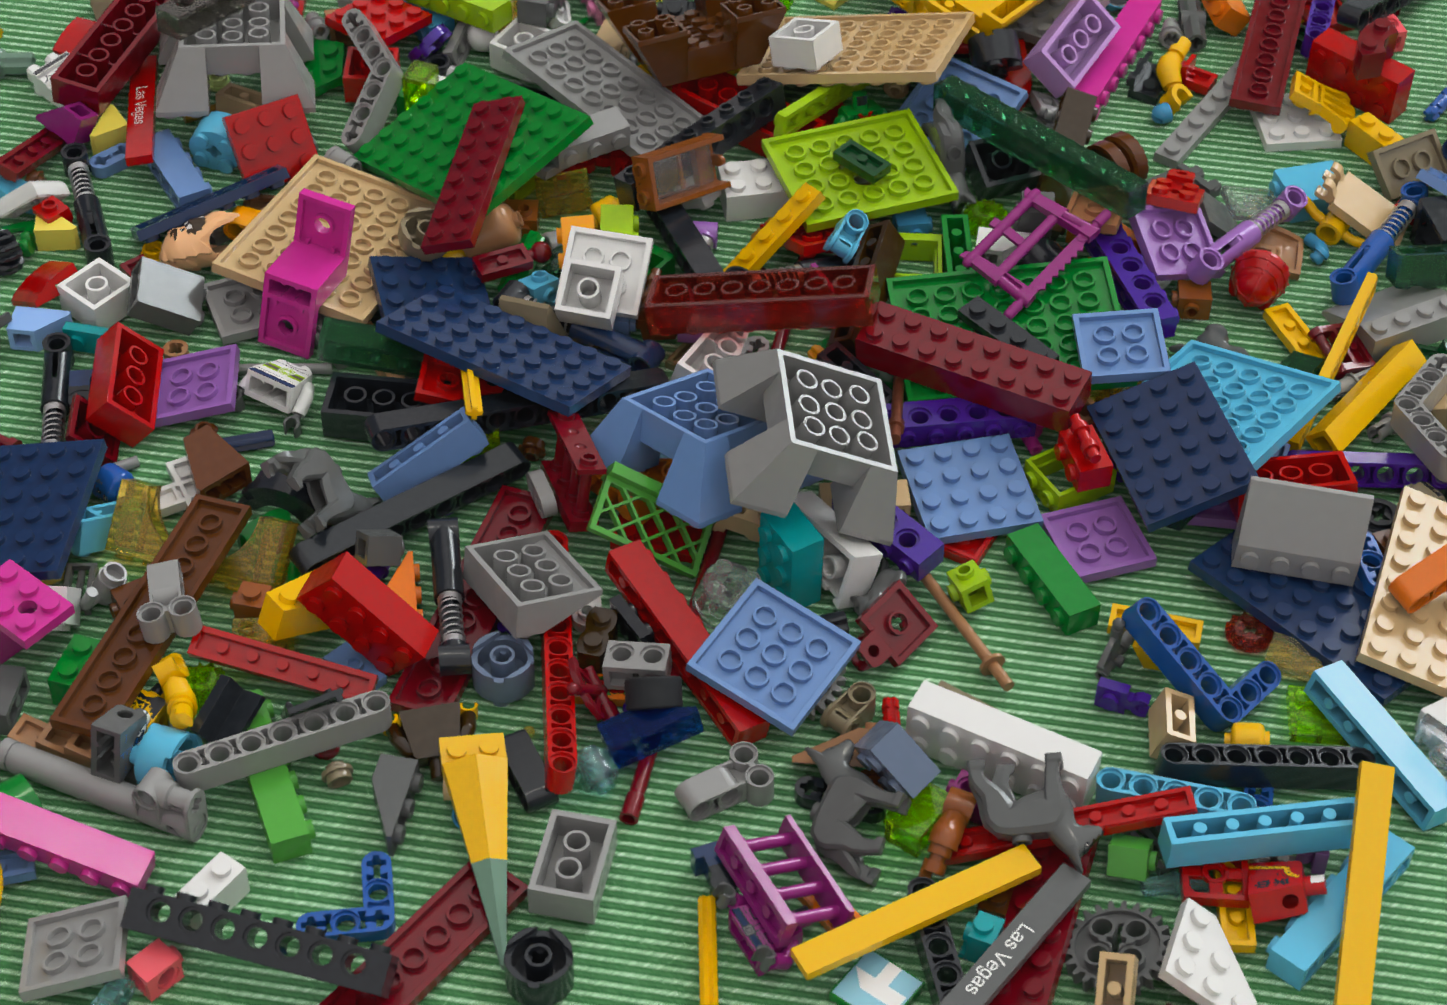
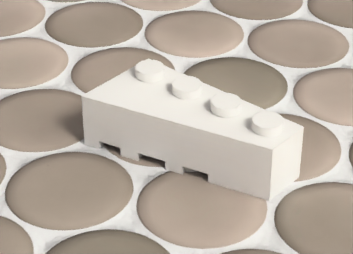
M798 492L794 500L795 504L824 538L821 586L824 590L831 591L834 596L832 602L837 609L854 607L850 597L864 596L868 593L873 585L883 554L868 540L838 533L834 510L814 492Z

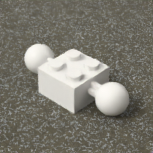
M516 17L500 33L498 31L491 33L471 25L467 32V39L470 46L476 51H489L491 68L533 84V81L502 58L503 50L550 31V29L517 23Z

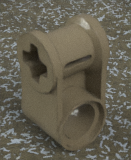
M855 682L837 700L825 708L820 718V724L824 727H831L841 735L854 729L862 728L865 722H869L875 716V688L867 682Z

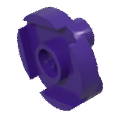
M443 23L439 24L422 39L418 47L415 46L407 58L417 68H420L429 55L437 53L445 45V42L453 35L452 32Z

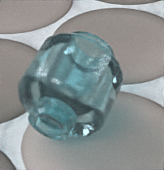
M589 745L577 752L578 762L575 778L582 790L587 793L597 792L599 795L612 790L615 787L614 781L619 775V768L609 751L603 747Z

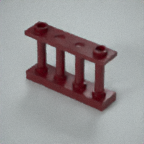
M548 410L547 415L557 434L554 459L541 460L540 469L543 470L554 493L557 509L568 532H589L586 529L593 511L589 501L592 476L606 475L607 468L578 411L567 417L556 411Z

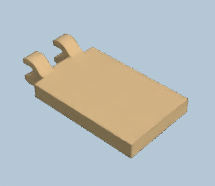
M1334 162L1330 168L1334 173L1327 169L1322 176L1324 180L1322 186L1324 188L1319 185L1314 194L1319 199L1329 203L1327 209L1367 238L1373 230L1381 226L1396 206L1348 171L1344 174L1343 166L1338 162ZM1407 227L1401 232L1397 240L1394 241V248L1390 251V256L1397 251Z

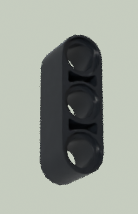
M522 729L505 735L508 779L526 813L558 803L559 795L550 792L546 788L544 762L527 731Z

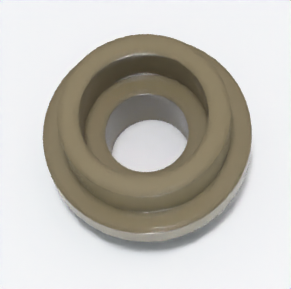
M341 760L334 761L325 767V770L321 773V778L323 782L327 783L329 788L336 789L348 785L353 780L352 773L354 770L350 763H344Z

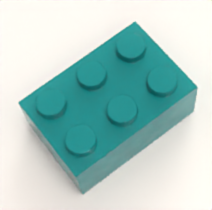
M793 502L785 518L761 512L760 527H758L760 536L757 549L759 556L758 578L804 607L821 601L824 538L795 502Z

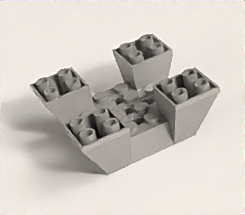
M178 0L160 34L159 65L166 66L157 85L156 118L174 119L176 117L189 116L201 118L209 116V75L226 76L228 74L249 76L260 73L262 105L298 94L304 114L316 112L315 81L304 64L308 60H314L313 30L290 0Z
M777 348L715 359L712 366L718 409L767 422L766 431L740 444L724 455L730 504L785 518L806 475H812L833 481L830 487L838 533L891 546L894 536L898 470L881 379Z

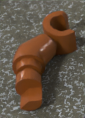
M955 786L950 788L942 808V815L935 822L927 841L930 842L927 852L930 853L929 858H924L918 877L932 879L933 874L944 877L947 865H944L945 860H950L953 851L957 852L964 830L968 826V822L977 805L973 793Z

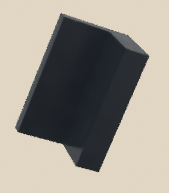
M221 674L193 721V727H190L189 730L193 734L199 735L205 744L248 730L266 698L244 690L231 677Z

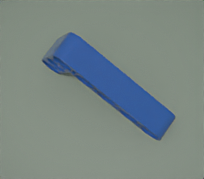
M1144 597L1138 600L1122 614L1126 630L1177 691L1194 696L1195 713L1214 732H1221L1240 721L1281 682L1282 676L1278 666L1273 662L1263 661L1245 672L1228 687L1161 605L1153 598Z

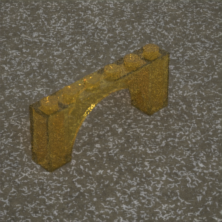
M121 479L105 547L106 550L116 552V558L133 561V557L142 559V565L147 566L151 564L169 537L160 510L162 486L137 479ZM259 516L256 528L249 540L238 551L223 560L209 583L215 584V580L225 583V588L238 591L242 581L270 585L272 589L285 584L290 563L288 555L294 546L299 523L273 516Z

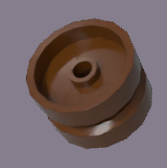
M1123 131L1116 132L1104 140L1087 146L1084 150L1087 154L1083 164V171L1093 190L1121 195L1127 188H1135L1147 179L1149 167L1146 154L1137 139L1129 133Z

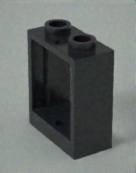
M1445 195L1419 199L1409 238L1432 281L1447 279V198Z

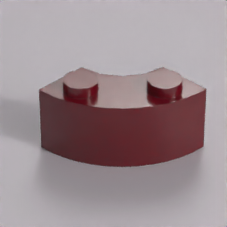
M1388 17L1377 18L1360 32L1352 63V70L1356 80L1380 77L1384 60L1393 57L1399 32Z

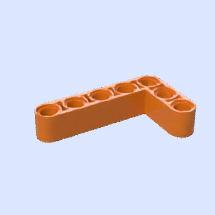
M1447 544L1399 575L1389 585L1388 591L1407 613L1411 614L1447 591Z

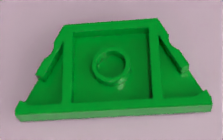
M314 38V60H308L304 64L315 81V97L343 84V72L347 55L343 42Z

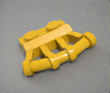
M1299 71L1295 72L1291 79L1289 99L1299 108L1309 109V116L1315 114L1321 116L1331 124L1334 133H1344L1348 129L1349 120L1355 118L1356 114L1355 108L1350 105L1348 94L1325 86Z

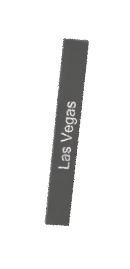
M1062 863L939 1005H989L1090 888L1091 879L1067 864Z

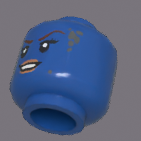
M114 463L104 464L100 467L92 493L95 497L106 503L132 498L136 491L135 478L132 473Z

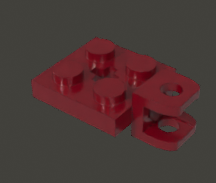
M901 580L894 581L855 620L864 633H861L856 638L861 641V645L850 661L860 672L878 667L886 660L893 667L900 666L938 627L936 622ZM892 618H900V631L892 627ZM857 653L863 658L864 661L858 659Z

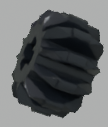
M1 229L0 276H10L23 268V251L20 249V244L16 241V237L8 229Z

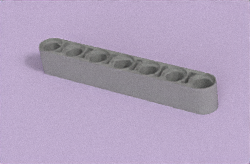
M380 690L369 691L344 699L341 702L325 705L177 754L172 762L175 781L179 783L180 787L193 791L195 788L207 790L384 732L392 724L390 697L387 693Z

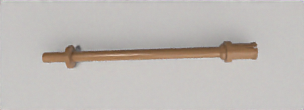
M928 573L921 579V582L981 659L982 663L979 667L981 674L984 676L992 674L1004 691L1011 690L1014 687V682L1002 668L1005 657L1001 653L992 654L937 581Z

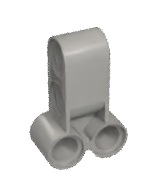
M179 559L147 565L150 602L140 606L136 612L144 640L150 644H159L167 640L171 633L174 632L184 638L198 634L202 629L203 623L195 599L192 596L185 595Z
M741 741L735 743L730 748L729 761L684 780L677 786L674 795L692 821H700L745 800L754 806L762 807L768 805L774 798V773L769 766L758 764V749L753 743Z

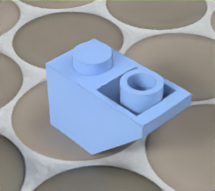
M16 306L11 316L12 321L8 323L6 328L10 348L13 350L35 352L43 350L42 341L47 335L56 332L63 333L62 328L65 322H73L71 311Z

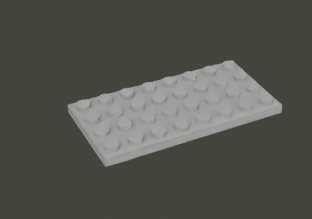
M577 20L503 50V59L561 104L587 115L616 106L630 125V145L620 149L630 157L653 151L661 146L663 142L670 140L703 116L666 87H662L657 80Z

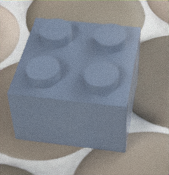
M880 720L855 744L854 749L859 753L856 756L857 760L868 771L873 769L879 775L878 783L888 792L895 793L901 791L907 797L914 799L941 772L902 726L896 722Z

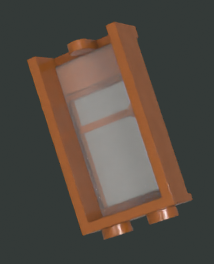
M706 132L685 141L641 155L631 156L639 208L642 210L659 211L731 187L730 181L717 180L715 166H722L726 163L723 155L713 154L712 143L724 140L723 134Z

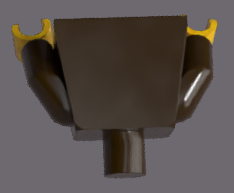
M453 702L399 711V717L397 714H393L394 720L390 728L384 731L383 734L388 737L391 745L403 757L418 760L419 767L429 766L432 781H443L438 739L441 737L474 735L478 719V703L474 702V707L471 709L464 708L463 702Z

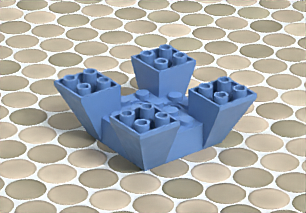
M707 368L621 398L590 437L606 468L616 461L637 472H644L646 469L659 465L660 453L671 458L673 461L657 497L656 505L668 511L669 514L689 523L690 526L700 529L742 512L743 507L730 504L724 455L733 448L766 431L767 422L718 409L713 370ZM807 474L801 488L811 486L824 479Z

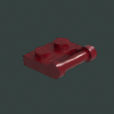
M1343 323L1316 326L1308 332L1307 336L1312 343L1317 344L1325 358H1327ZM1357 333L1335 376L1336 380L1344 378L1347 373L1356 374L1376 364Z

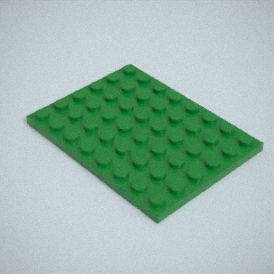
M464 62L457 66L444 80L439 81L426 95L421 96L408 110L400 113L397 119L390 125L381 129L378 135L370 140L369 143L363 144L353 156L362 163L363 168L436 204L473 104L480 101H491L522 95L526 104L489 205L487 216L594 123L587 114Z
M1107 256L1071 260L1070 265H1065L1064 271L1058 272V278L1052 277V284H1046L1045 291H1039L1033 303L1027 309L1023 306V309L1012 319L1021 328L1059 354V361L1080 368L1072 326V314L1121 311ZM1051 262L1015 265L1008 273L1028 286ZM974 269L886 278L889 304L977 333L975 330L957 318L958 309L979 296L1003 314L1015 301L999 286L994 287L992 283ZM904 379L907 402L958 398L957 396ZM1138 381L1091 384V391L1136 386Z

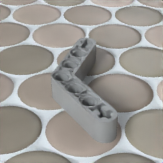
M353 8L343 15L342 25L371 70L341 135L342 143L355 154L363 144L369 143L383 129L404 83L405 75L375 26L359 9Z
M1437 353L1433 354L1396 396L1390 425L1431 473L1440 481L1447 482V430L1431 413L1432 409L1447 393V354Z

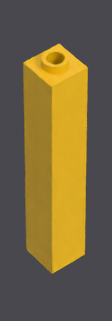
M1413 339L1392 346L1305 436L1313 450L1343 451L1412 379L1427 361Z

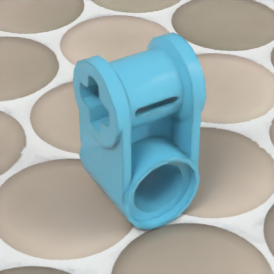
M859 209L850 210L836 224L833 232L824 244L823 250L826 252L830 250L841 257L843 263L847 264L856 253L859 242L868 227L867 215Z

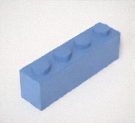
M169 129L156 132L154 163L147 164V166L174 207H180L212 193L213 190L210 183L203 180L200 168L198 166L194 167L189 152L183 151L180 139L178 137L175 138Z
M463 406L367 474L372 488L383 501H386L460 465L471 456L478 455L483 451L484 447L489 445V442L476 420H471V416L466 415L465 407Z

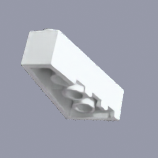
M732 300L677 362L670 381L707 368L713 370L712 363L715 359L740 355L756 314Z

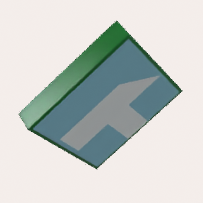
M874 950L861 956L829 992V1000L837 1005H911L924 990L925 982Z

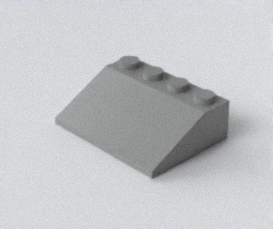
M1412 279L1375 292L1356 332L1375 363L1392 346L1410 339L1422 345H1430L1447 339V291ZM1352 304L1328 308L1322 311V315L1330 324L1344 323Z
M1251 476L1232 540L1231 567L1353 586L1362 558L1374 495Z
M548 530L465 546L464 580L515 639L529 638L532 635L545 633L602 595L603 589Z

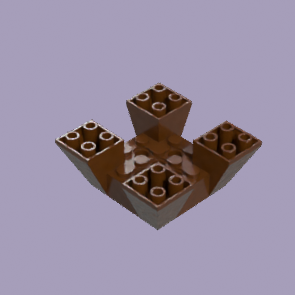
M594 0L596 6L633 57L662 87L760 64L769 47L768 37L778 30L787 12L786 6L779 0H694L696 10H687L683 15L679 16L669 14L658 15L656 0Z

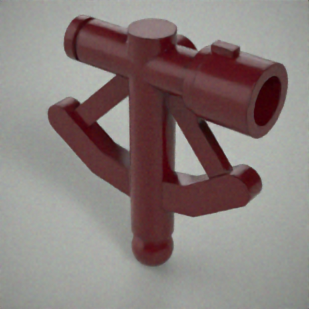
M575 656L568 659L570 675L574 683L567 685V693L580 696L597 721L602 720L604 726H609L619 721L622 717L615 703L609 700L607 696L608 689L605 685H602L594 667L589 666L582 670Z

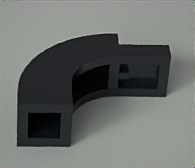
M261 470L254 481L242 490L241 494L243 496L238 501L240 504L251 506V510L264 506L279 507L289 511L301 523L315 512L306 483H303V488L297 492L286 482L288 477L280 472H276L274 476L267 478L263 470ZM327 525V527L323 530L332 527V525Z

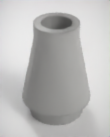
M1172 17L1164 20L1158 37L1160 44L1169 49L1172 44L1177 43L1180 37L1183 36L1177 20Z

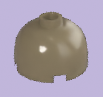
M417 207L407 211L405 217L401 220L398 229L399 244L406 255L419 258L422 262H432V260L441 258L447 252L428 255L423 253L420 246L434 209Z

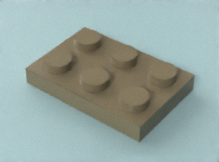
M1435 128L1367 153L1383 196L1388 201L1401 197V187L1404 184L1420 181L1416 176L1421 168L1429 171L1432 167L1447 174V160L1443 156L1442 145Z

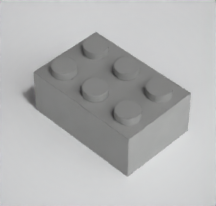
M552 809L527 888L529 913L589 924L595 923L617 847V820Z

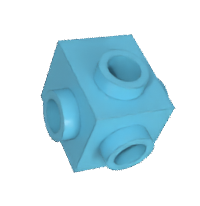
M537 270L531 275L518 280L528 288L530 296L534 299L537 298V302H546L551 307L555 306L560 278L545 270Z

